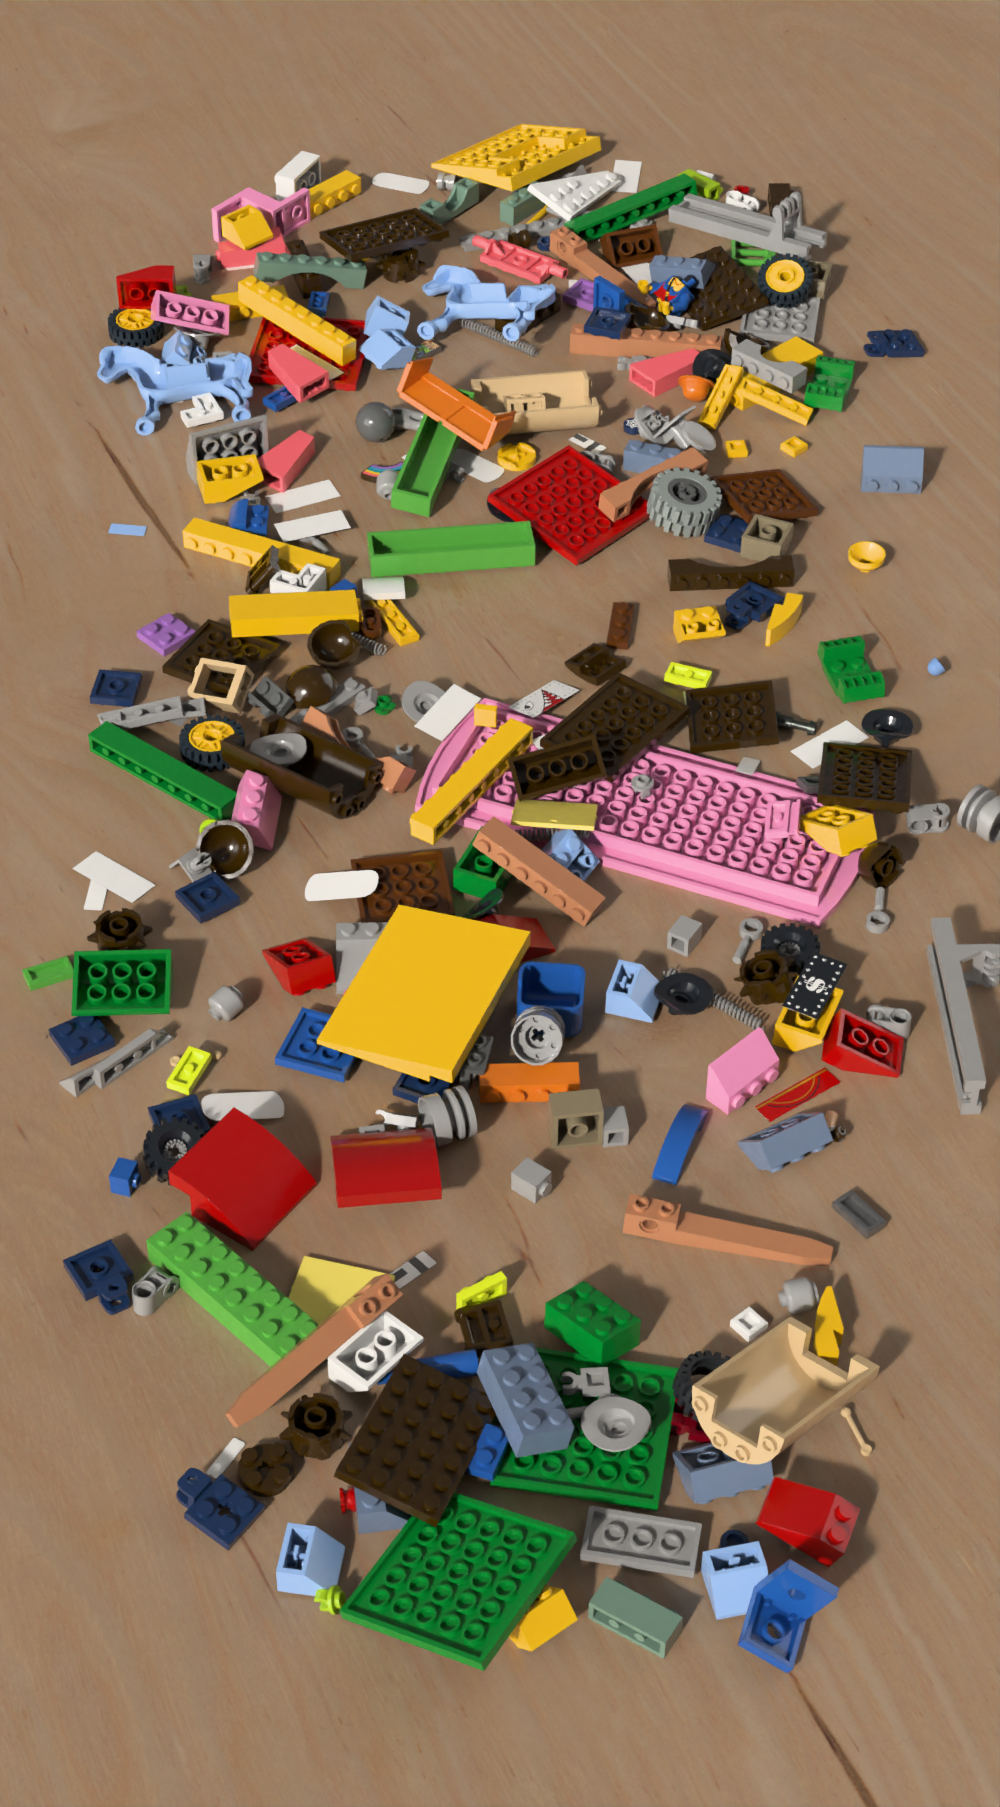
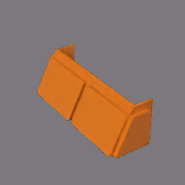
M434 357L407 363L397 388L400 398L435 421H442L444 427L481 451L484 449L488 450L509 433L517 411L494 415L429 372Z

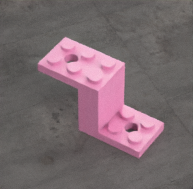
M248 187L211 209L213 238L218 243L226 239L222 236L221 217L249 204L261 211L269 228L279 227L283 238L311 221L309 189L302 188L279 202Z

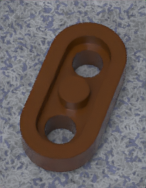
M375 607L362 608L363 623H360L362 637L369 638V640H375L382 634L380 611Z

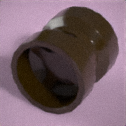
M527 229L520 230L519 233L512 232L508 234V242L528 248L531 246V236Z

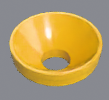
M868 541L857 542L851 545L848 550L850 563L857 569H860L861 572H870L879 568L884 563L886 557L883 547Z

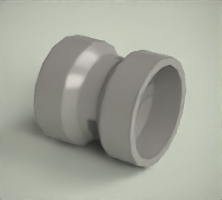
M439 172L437 189L452 191L453 185L458 182V175H447L445 172Z

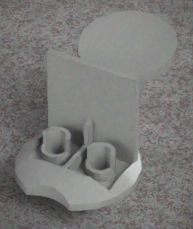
M644 404L643 408L635 410L634 417L640 436L644 439H649L654 444L667 446L674 440L682 451L692 445L699 451L706 453L712 452L716 447L713 436L706 428L696 422L686 421L685 417L696 408L695 405L677 415L670 422L668 415L664 417L652 406Z

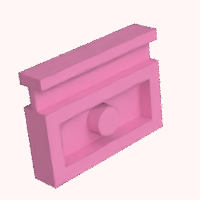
M800 799L792 803L790 800L767 803L764 832L766 839L789 838V835L799 837L802 809Z

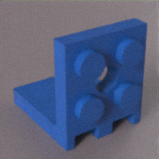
M600 275L594 278L593 310L596 306L624 312L626 305L631 302L644 306L626 295L623 289Z
M789 1559L754 1586L738 1645L785 1673L790 1672L794 1668L806 1620L836 1599L839 1587ZM768 1626L774 1629L777 1639L768 1633Z

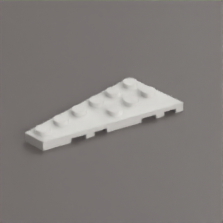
M607 170L530 184L527 190L564 219L570 221L618 187L621 180Z

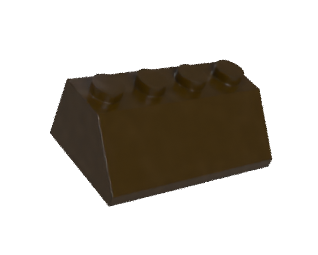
M595 734L507 758L520 802L607 777Z

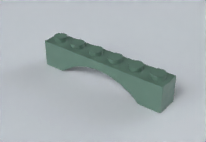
M256 253L253 273L262 282L274 283L292 274L314 272L335 279L345 288H364L367 273L364 260L354 263L341 257L326 258L324 256L313 257L304 254Z

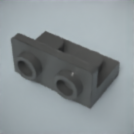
M266 676L247 695V701L255 708L261 707L259 712L265 717L274 713L283 716L295 701Z
M480 1034L460 1069V1085L466 1090H470L472 1080L476 1081L478 1075L485 1074L494 1042L493 1036Z

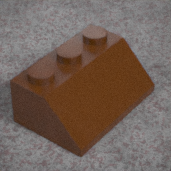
M656 224L605 233L600 238L603 256L614 269L650 263L655 255H663Z

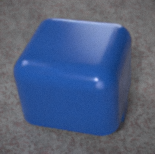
M524 963L520 967L518 975L517 1017L525 1009L532 1006H546L554 1009L561 1016L565 1025V1037L577 1036L582 1030L585 998L584 968L576 964ZM535 1029L534 1034H540L541 1036H543L544 1031H538L537 1029Z

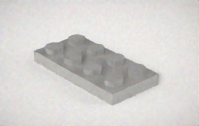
M589 1506L580 1560L694 1578L702 1523Z

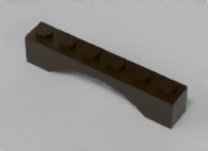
M791 555L770 556L752 565L732 568L708 566L690 559L668 560L667 577L670 591L740 589L749 581L764 588L793 587L795 569Z

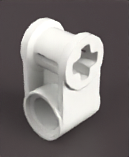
M733 190L728 191L726 194L725 204L757 212L760 208L759 201L754 197Z

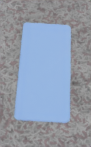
M112 523L108 533L144 536L147 526Z

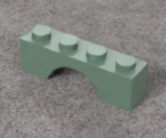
M464 177L453 185L452 192L444 203L430 198L420 205V211L442 225L479 202V183Z

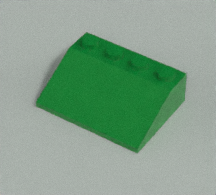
M171 949L74 951L72 1016L170 1014L173 988V958Z

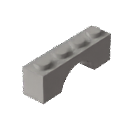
M748 339L732 348L731 365L743 367L744 371L791 394L806 384L807 367L794 361H769L761 355V345Z

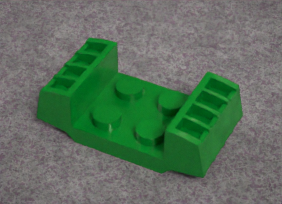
M818 355L815 364V374L812 382L808 383L806 387L804 405L842 412L851 388L856 361Z
M860 635L825 642L821 641L818 646L817 654L822 663L823 671L837 697L839 696L843 704L885 697V680L881 671H871L864 658L865 641Z

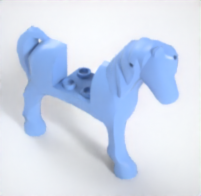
M442 265L437 269L433 280L422 286V290L428 296L449 292L446 297V309L438 318L422 322L418 326L417 332L423 339L430 340L436 333L445 332L449 325L456 320L510 319L515 321L506 324L503 327L502 333L507 340L516 341L526 332L527 327L535 319V311L545 308L555 301L556 288L553 284L519 285L507 298L505 283L480 282L472 270L465 267Z
M106 346L100 351L99 362L101 366L97 372L100 380L109 384L128 373L137 383L139 392L146 404L145 414L137 419L135 423V430L140 435H150L154 431L155 424L160 421V405L192 400V396L209 392L213 397H225L233 402L236 406L231 412L234 422L251 417L250 402L247 398L253 396V387L248 382L252 371L251 359L243 353L238 352V354L232 353L224 357L205 359V363L194 362L188 365L167 367V363L161 364L159 358H154L152 354L145 350L131 346Z

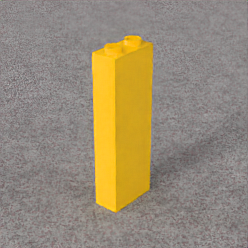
M795 336L763 353L762 356L773 362L794 361L807 367L808 376L815 372L817 356H823V351ZM744 371L729 403L741 411L757 404L736 394L744 377L776 392L782 389Z
M355 590L229 596L232 637L311 634L312 630L318 625L330 620H343L348 624L350 631L354 632L359 631V623H363L360 598H356Z

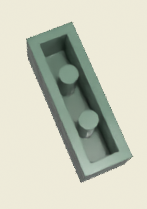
M533 181V182H531L530 184H535V183H539V182ZM528 184L500 201V221L515 226L542 209L546 204L527 190L530 185Z
M606 1577L589 1601L588 1619L665 1659L682 1632L683 1617L675 1610L657 1604L649 1596L629 1589L620 1581H614Z

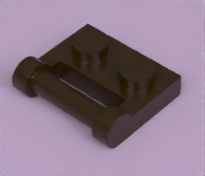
M272 545L248 571L245 587L248 595L258 594L259 588L268 578L279 571V549Z
M501 1300L461 1307L454 1312L456 1322L460 1324L466 1347L464 1350L475 1349L477 1358L482 1355L484 1350L513 1346V1339ZM477 1318L483 1341H475L470 1319Z

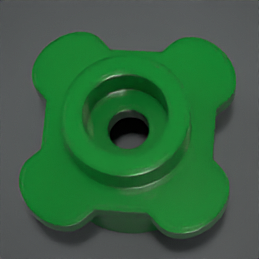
M390 695L379 696L375 712L379 715L391 713L396 707V704L391 701L392 697Z

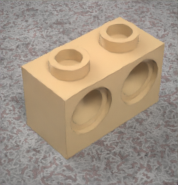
M542 392L503 395L504 412L546 409L545 396Z

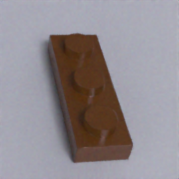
M613 602L607 647L628 650L634 604Z

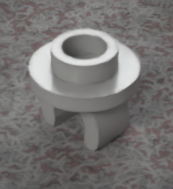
M644 774L633 777L631 787L634 789V792H640L641 799L650 797V790L654 786L653 779Z

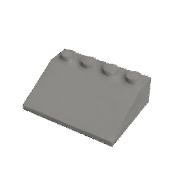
M261 415L190 433L186 452L187 472L195 485L198 484L196 461L256 454L258 459L268 452L267 416Z
M388 922L336 923L337 994H344Z

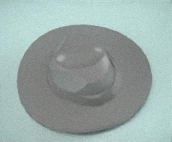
M174 326L176 331L179 330L183 334L188 335L196 345L201 346L204 350L207 349L210 337H221L220 333H209L199 329Z
M415 681L403 693V710L412 720L418 722L445 692L433 683Z
M273 734L255 740L250 746V751L287 768L290 764H294L304 757L307 751V743L300 734Z
M613 1396L601 1398L591 1403L582 1414L581 1428L586 1438L596 1447L605 1451L620 1452L637 1445L649 1431L652 1421L649 1412L642 1405L627 1398Z

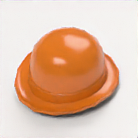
M686 374L678 379V384L683 388L684 397L692 402L705 400L709 391L713 390L715 386L711 380L696 375Z

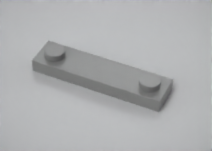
M350 677L339 685V689L329 699V702L315 708L323 710L330 716H334L353 703L357 694L366 690V686ZM309 709L301 710L289 718V720L301 724Z

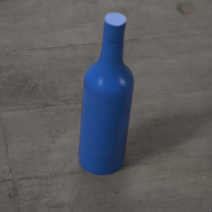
M475 1349L416 1359L455 1379L478 1376L477 1369L479 1363ZM393 1371L388 1372L377 1382V1385L386 1384Z

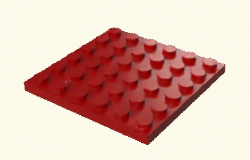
M263 317L249 356L252 371L248 382L284 385L269 368L268 351L280 344H284L289 348L298 345L344 372L329 380V388L327 390L356 391L365 362V355L358 349L369 338L364 334L365 321L322 317L325 321L356 339V359L341 366Z
M570 445L490 493L487 499L489 503L515 522L530 521L533 535L576 566L649 519L650 514H647L648 500L640 496L631 507L629 515L615 522L609 519L598 508L600 493L618 485L621 481Z

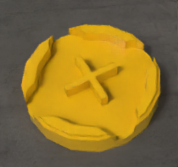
M508 443L498 450L497 461L504 469L523 471L531 468L536 463V454L534 448L528 444L517 443V445H512V443Z

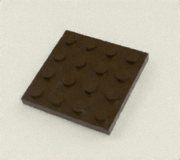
M208 619L162 666V670L165 674L192 683L196 666L201 658L246 665L255 674L254 680L281 652V645L258 636L232 637L230 626ZM211 670L205 688L227 696L235 674Z
M772 680L686 690L687 706L690 707L688 727L691 754L779 744Z

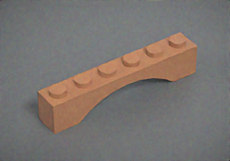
M694 447L682 451L680 454L666 459L664 462L652 466L648 470L636 474L634 477L620 482L610 489L604 490L600 493L598 508L615 522L629 515L634 502L643 493L652 488L653 481L660 472L664 474L666 469L673 471L674 467H679L680 471H683L685 467L690 468L689 472L694 473L697 470L700 471L699 475L704 476L707 473L708 460Z
M310 706L300 725L351 748L340 730L338 720L323 710ZM390 756L372 758L382 763V778L380 780L383 784L382 788L392 794L395 791L404 794L416 770L401 760Z

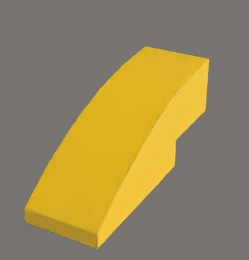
M787 592L784 604L774 605L767 627L765 646H771L778 642L795 626L802 613L804 595Z
M827 1286L820 1299L816 1313L813 1353L837 1366L839 1357L838 1345L842 1344L844 1327L832 1286Z

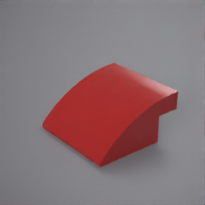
M235 1107L168 1170L170 1185L190 1196L193 1217L252 1251L317 1186V1182L284 1144L262 1125Z
M431 1127L330 1136L338 1208L442 1199L438 1156Z

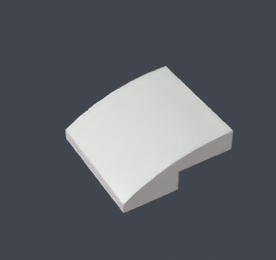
M403 576L362 578L363 600L405 599Z

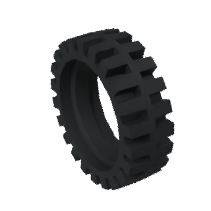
M705 1350L704 1353L697 1351L694 1355H688L679 1367L673 1380L674 1398H678L677 1404L679 1407L685 1406L683 1411L687 1415L690 1413L694 1414L692 1419L698 1421V1418L692 1406V1386L694 1384L691 1376L698 1374L708 1375L731 1359V1357L726 1355L725 1358H721V1353L715 1352L712 1355L711 1351Z

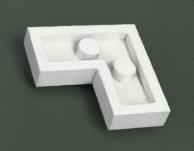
M210 392L192 396V403L195 408L180 411L181 419L187 428L224 419L223 411Z

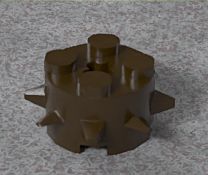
M412 247L408 250L394 251L392 254H382V261L375 264V267L382 269L383 277L392 283H397V280H405V283L414 281L420 274L418 272L419 268L425 266V262L418 260V250Z
M122 908V911L117 910L112 913L110 910H107L93 922L96 925V930L87 936V940L97 943L98 951L143 950V948L147 947L144 936L151 933L153 929L150 926L143 925L141 914L134 910Z
M763 950L754 953V958L747 961L744 960L739 969L740 976L734 978V981L742 982L744 985L739 995L741 997L748 996L754 1005L783 1003L793 987L792 977L798 976L797 972L789 970L793 958L791 956L784 958L778 955L775 950Z
M313 1393V1397L302 1395L301 1400L298 1398L290 1406L289 1412H281V1415L288 1420V1427L279 1434L281 1440H290L292 1449L298 1452L299 1455L317 1458L322 1461L329 1459L332 1453L336 1452L342 1445L343 1439H351L352 1437L344 1430V1423L353 1416L352 1411L341 1410L334 1396L321 1393Z

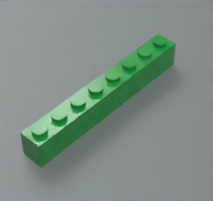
M685 173L567 221L564 223V226L586 242L603 236L605 233L616 231L669 209L673 205H678L684 201V196L688 193L697 196L696 180Z
M105 721L88 734L90 751L209 818L218 821L232 818L237 795L235 790L220 784L218 781L211 779L202 772L191 768L184 762H180L169 754L160 751L151 744L140 740L135 735H131L108 721Z

